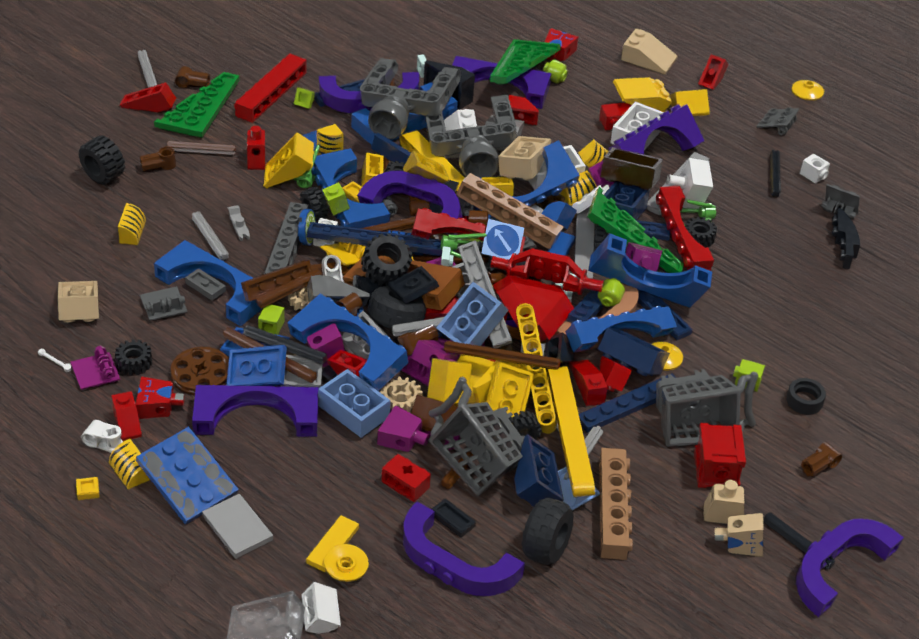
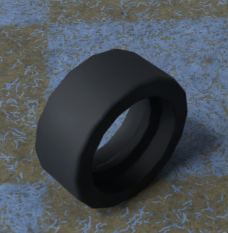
M798 378L789 385L786 401L794 411L800 414H815L823 408L826 391L819 382L813 379ZM807 392L812 394L816 400H804L795 393Z

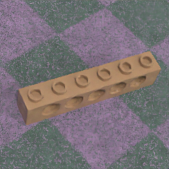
M469 173L462 180L456 193L458 197L480 210L488 211L489 215L499 221L523 227V234L548 249H551L564 228V226L472 173Z
M601 448L599 459L601 558L627 560L628 551L632 552L633 539L629 538V535L632 533V522H628L632 512V506L628 505V502L631 500V489H627V486H630L631 475L627 474V470L629 471L630 458H626V449Z

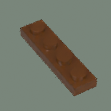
M304 260L241 282L245 301L255 300L311 272L310 260Z

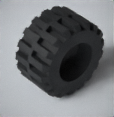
M99 135L80 146L78 156L82 168L96 183L107 184L124 173L125 160L118 146L108 137Z
M379 234L378 237L374 236L371 241L369 240L361 260V265H363L362 271L366 272L365 276L367 278L370 277L373 283L375 281L378 282L380 286L383 284L389 286V282L407 274L412 262V251H409V245H405L406 241L403 239L399 240V236L396 235L392 237L391 234L386 236ZM378 256L390 257L395 264H386Z

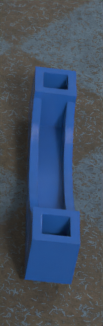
M656 306L650 310L640 309L634 313L627 311L617 316L610 314L600 319L593 317L583 322L582 320L572 322L565 332L574 353L590 350L598 342L597 337L604 334L607 328L640 330L651 334L654 338L670 334L677 325L669 306L662 308L661 306Z

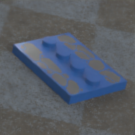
M190 427L183 429L136 456V462L185 525L201 516L202 511L238 493L239 489Z

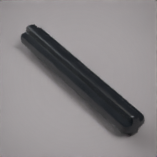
M772 150L770 154L771 195L779 197L781 193L780 151Z
M769 512L764 516L763 522L805 554L808 552L812 542L773 513ZM831 556L825 561L827 565L824 568L830 570L836 562Z

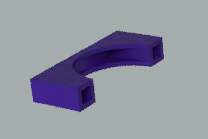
M456 56L452 65L463 67L475 74L474 83L490 80V75L498 63ZM529 69L508 83L522 90L526 99L536 108L542 109L550 87L551 73Z
M678 104L670 108L671 112L665 111L661 113L659 119L657 117L648 121V125L643 124L637 127V132L631 131L625 134V139L621 137L615 140L614 145L609 147V150L614 147L644 155L646 140L654 130L663 131L672 136L680 145L682 151L693 148L705 140L688 105L680 106Z
M196 385L192 418L195 435H214L219 421L226 414L237 408L248 405H265L285 413L292 420L296 428V436L317 437L318 387Z

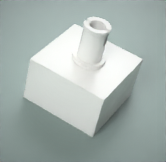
M689 158L680 176L671 174L667 176L666 184L668 186L681 187L685 196L683 208L699 209L702 206L687 203V200L705 203L713 189L709 161Z

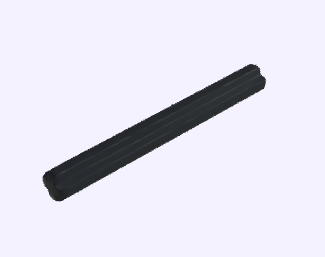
M250 325L243 328V334L270 346L285 345L287 352L319 364H324L327 361V354Z

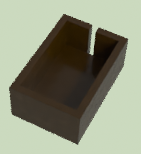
M612 147L603 158L600 177L610 182L619 181L627 186L636 185L640 189L649 190L660 179L663 159Z

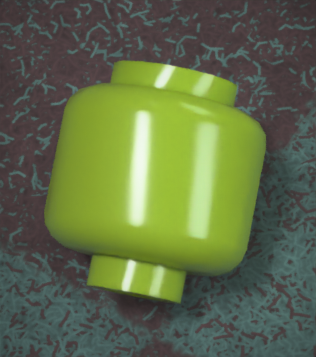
M557 60L546 63L543 68L544 72L551 73L550 81L556 84L564 82L568 74L566 65Z
M618 279L604 280L602 292H598L597 296L604 306L612 307L620 303L625 289Z

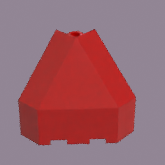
M511 275L493 284L518 328L517 307L523 303L530 304L533 307L540 342L547 338L550 340L568 318V314L574 309L565 292L558 285L521 279ZM528 331L525 334H532L533 331Z

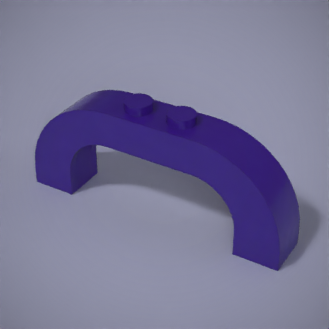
M419 72L402 73V84L397 88L419 90ZM319 76L320 97L328 107L346 113H354L364 108L369 111L372 109V107L362 104L360 91L341 89L336 83V76Z
M405 171L381 173L366 182L357 195L360 203L378 204L391 194L403 193L441 206L443 208L442 213H446L450 217L462 218L460 203L455 192L447 185L434 179L424 178L419 174ZM445 233L448 235H457L455 233Z
M416 502L409 509L404 520V549L409 558L428 574L436 576L445 584L451 585L464 593L475 596L501 594L514 587L523 577L525 563L508 553H505L496 564L490 567L479 568L467 564L436 546L425 537V534L434 525L435 511L419 502Z
M869 519L849 520L840 524L832 531H826L819 542L814 541L809 546L808 552L805 554L798 569L796 586L800 598L817 617H820L833 605L838 595L823 580L820 570L827 565L825 561L829 559L828 557L831 556L835 559L849 547L862 546L872 550L885 561L898 550L904 537L891 527Z

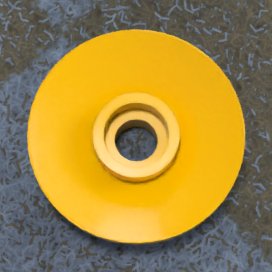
M799 80L792 85L793 94L804 100H818L824 95L823 87L814 81Z
M667 342L652 343V345L670 353L663 368L664 371L674 370L682 364L683 354L677 346Z
M341 544L331 548L324 559V566L328 574L339 581L345 582L361 578L366 573L369 564L365 552L359 547L350 544Z

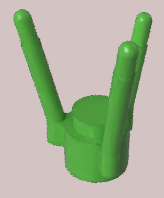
M319 145L316 146L314 151L313 165L320 148ZM312 168L302 176L294 178L298 186L302 188L312 187L315 180V175L312 176L311 173Z
M687 200V203L702 207H699V209L682 208L680 211L698 213L699 217H704L706 221L716 217V208L712 203Z
M487 234L443 235L441 250H443V247H451L450 255L462 259L461 255L453 250L457 249L458 244H467L472 241L458 239L486 237Z

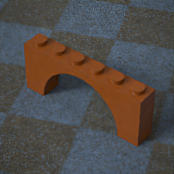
M378 256L386 264H395L390 257ZM362 258L343 276L344 283L353 286L355 275L365 276L366 272L362 271ZM412 260L407 273L422 266L437 280L439 285L438 288L422 295L426 308L442 310L465 285L460 268Z

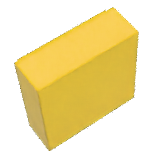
M98 477L76 479L78 500L100 498Z

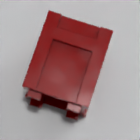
M700 423L698 445H695L694 449L698 487H713L715 484L725 485V482L728 480H733L740 486L742 468H745L746 465L742 426Z

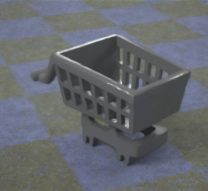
M701 369V372L694 370V375L674 378L671 374L668 375V378L661 376V381L656 384V407L661 413V427L666 446L698 445L700 433L696 424L710 422L711 425H717L716 421H719L723 426L741 425L742 434L744 426L754 427L756 421L752 412V402L758 374L751 372L749 375L741 376L737 386L723 375L710 377L704 369ZM745 389L744 413L746 419L740 420V399ZM694 433H695L696 437H691V436H690V434H694ZM685 434L686 438H680L679 435Z
M460 377L452 394L441 406L429 411V416L434 417L436 423L428 441L479 497L496 484L507 472L517 469L518 462L523 457L521 449L524 436L518 433L509 420L513 414L511 412L506 413L508 407L493 411L488 402L467 404L472 391L466 383V378ZM462 391H464L458 402V408L444 422L441 414L446 413L459 399ZM459 435L461 439L455 441L453 437ZM447 439L449 444L443 445L440 440ZM465 443L467 448L462 449L459 445ZM454 448L457 452L451 454L447 449ZM472 452L474 456L469 458L466 453ZM461 456L464 461L458 463L455 458ZM478 460L480 464L476 466L472 461ZM467 464L471 469L466 471L462 466ZM484 468L486 473L482 474L479 469ZM475 473L478 478L474 480L470 474ZM480 481L484 484L482 488L477 484Z

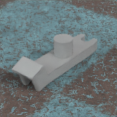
M238 205L227 207L230 220L240 241H243V237L250 240V234L240 213V207Z

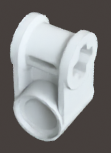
M335 255L325 256L322 260L323 276H330L344 282L340 259ZM329 258L335 260L336 265L333 269L327 267V260Z
M93 420L81 435L82 441L87 446L102 449L109 453H112L123 442L120 439L122 434L120 427L104 423L100 420Z

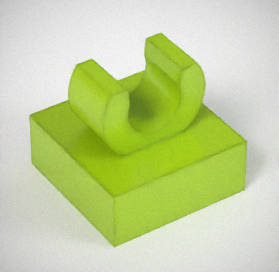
M297 88L294 104L308 109L311 108L315 92Z

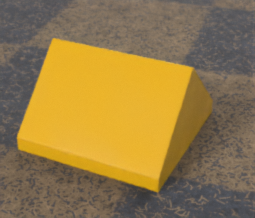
M707 89L680 91L669 95L672 107L678 104L680 106L687 104L693 116L709 115L710 113Z
M432 358L427 398L445 402L452 394L460 377H465L466 383L469 386L472 364ZM462 391L459 399L455 403L459 402L464 391Z

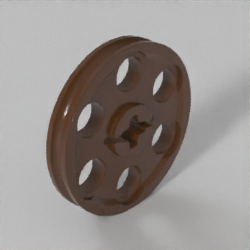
M211 347L187 349L177 355L171 364L172 381L179 390L195 395L196 385L203 382L209 383V385H226L229 358L220 350ZM196 355H202V356H203V357L200 358V359H195V358H193V357L196 356ZM215 359H220V360H222V361L219 362V363H213V362H212V361L215 360ZM181 364L187 365L186 368H178ZM217 373L225 374L222 377L215 376ZM183 378L190 379L188 382H181L180 380Z

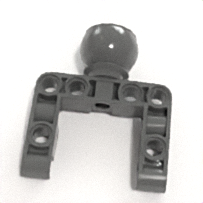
M380 58L360 86L362 104L372 107L368 118L370 128L375 134L379 133L388 139H394L406 129L409 113L428 116L439 115L442 113L460 81L461 70L444 67L434 79L430 90L427 91L410 88L403 89L397 88V86H390L392 79L398 71L396 60Z
M508 95L490 97L495 124L446 131L442 113L437 116L424 115L432 154L435 156L460 154L459 166L465 176L472 173L477 177H492L498 170L499 165L498 154L495 148L508 147L517 138L516 123Z

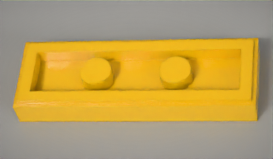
M340 515L306 558V564L326 572L324 559L327 552L337 545L348 544L358 531L359 523Z

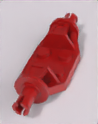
M532 248L519 254L513 253L509 260L493 256L491 260V268L507 270V276H516L526 280L531 276L558 284L562 283L563 290L578 292V295H582L584 289L600 293L603 289V280L587 278V270H582L568 256ZM526 261L525 265L515 266L516 263Z

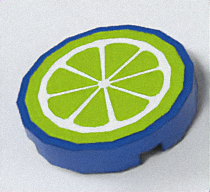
M303 209L299 216L302 218V222L298 224V236L302 245L310 246L313 243V238H307V231L310 222L316 223L315 214L312 209Z

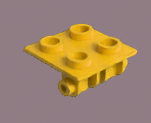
M339 242L324 245L320 248L326 251L327 255L337 256L340 259L341 265L349 266L356 264L362 258L366 247L364 245Z

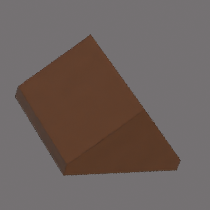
M416 395L411 414L422 420L423 430L431 432L436 420L434 417L429 416V411L441 406L444 402ZM452 405L446 413L441 414L444 422L456 411L458 406Z

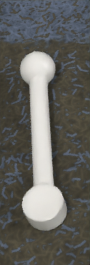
M44 349L38 350L39 356H45L60 365L65 372L72 370L70 364L62 363L47 354Z

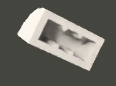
M313 582L302 594L305 631L311 633L333 631L341 626L337 590Z

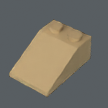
M635 29L623 45L621 60L666 74L676 61L677 55L651 33Z
M518 136L498 156L500 176H506L507 178L517 177L524 180L533 179L539 173L544 161L542 156L543 147L550 145L551 139Z
M97 281L58 282L59 320L70 323L79 319H83L85 322L99 319Z

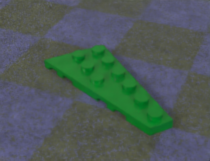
M513 39L490 75V82H495L499 85L507 84L558 52L560 44Z
M227 72L221 73L211 80L210 85L200 88L199 93H193L176 105L175 110L166 112L162 119H156L154 127L202 138L238 84L239 75Z
M598 187L587 216L590 221L604 228L607 233L626 239V245H628V242L662 250L659 266L667 273L682 272L683 263L668 249H662L654 236L650 238L644 233L646 229L628 212L618 209L615 204L616 201L612 198H606L602 194L604 190Z

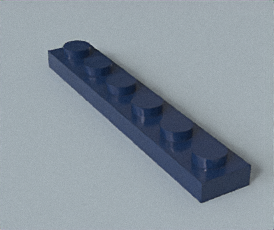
M661 378L580 413L581 427L589 433L594 426L603 427L655 404L656 384L661 381Z

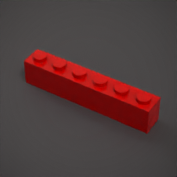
M293 54L283 58L260 81L255 83L250 90L246 91L240 99L236 100L234 104L235 116L253 123L307 73V60Z

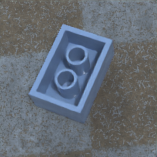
M472 282L436 328L453 342L481 346L508 312V309L499 300Z
M348 369L318 389V406L360 438L384 422L390 413L391 400Z

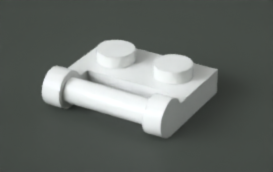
M608 184L604 187H601V185L598 186L604 190L602 193L603 195L610 188ZM598 187L589 194H585L581 201L575 202L572 205L577 210L576 213H580L591 206Z

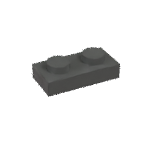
M199 268L185 277L187 285L212 301L226 291L224 284Z

